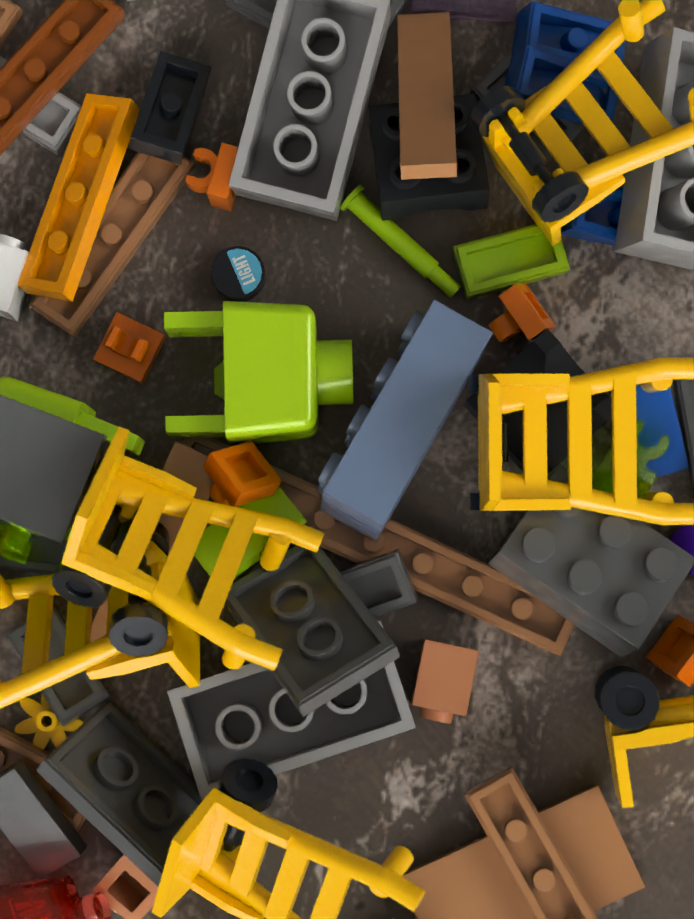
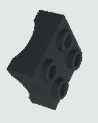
M475 93L454 96L457 177L401 180L399 102L369 106V128L382 220H396L416 213L440 209H462L468 211L488 209L490 188L482 137L470 121L471 112L476 105Z
M547 328L497 374H570L571 377L585 374V372ZM605 392L591 395L592 434L612 418V399ZM472 394L465 401L464 407L478 421V394ZM567 401L547 405V475L568 457ZM522 410L504 414L503 423H508V456L523 471Z

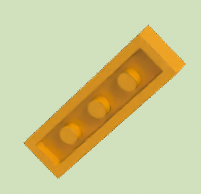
M86 93L17 284L27 294L73 302L140 112V108L132 99Z

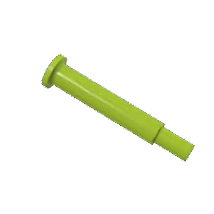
M361 184L357 186L341 204L340 209L343 212L349 209L425 279L428 277L446 295L452 298L461 286L438 266L439 262L393 220H382L381 210L362 193L365 188Z

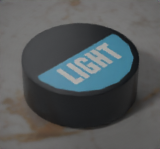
M234 246L225 249L216 257L212 265L213 283L217 291L230 301L245 302L251 300L260 293L264 286L266 274L263 262L257 253L247 247Z

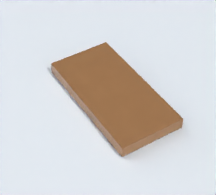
M597 784L537 811L594 911L645 888ZM487 835L412 868L402 876L426 891L414 911L417 919H534Z

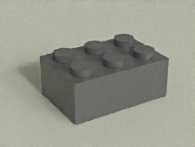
M559 464L547 479L568 483V469ZM571 507V510H524L488 565L504 574L538 600L623 658L639 650L694 565V557L644 522Z

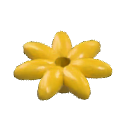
M41 694V704L28 697L20 700L21 707L32 718L23 720L16 725L14 730L18 734L36 732L33 745L44 750L50 739L57 748L67 739L64 731L74 732L84 722L76 719L67 726H62L46 698ZM46 716H49L51 718V725L46 724Z

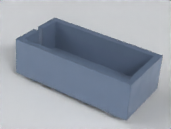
M436 300L433 301L426 315L418 311L414 313L400 339L402 343L396 354L400 355L401 358L399 361L388 358L373 385L375 389L370 399L375 402L370 409L363 404L360 406L346 431L348 436L343 445L348 447L344 456L334 452L318 479L320 484L317 492L322 494L320 511L377 542L466 386L469 376L472 375L493 332Z

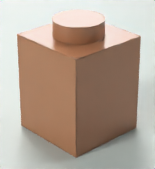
M425 639L422 640L410 700L411 705L421 707L419 717L452 724L453 714L467 715L479 655L478 650Z

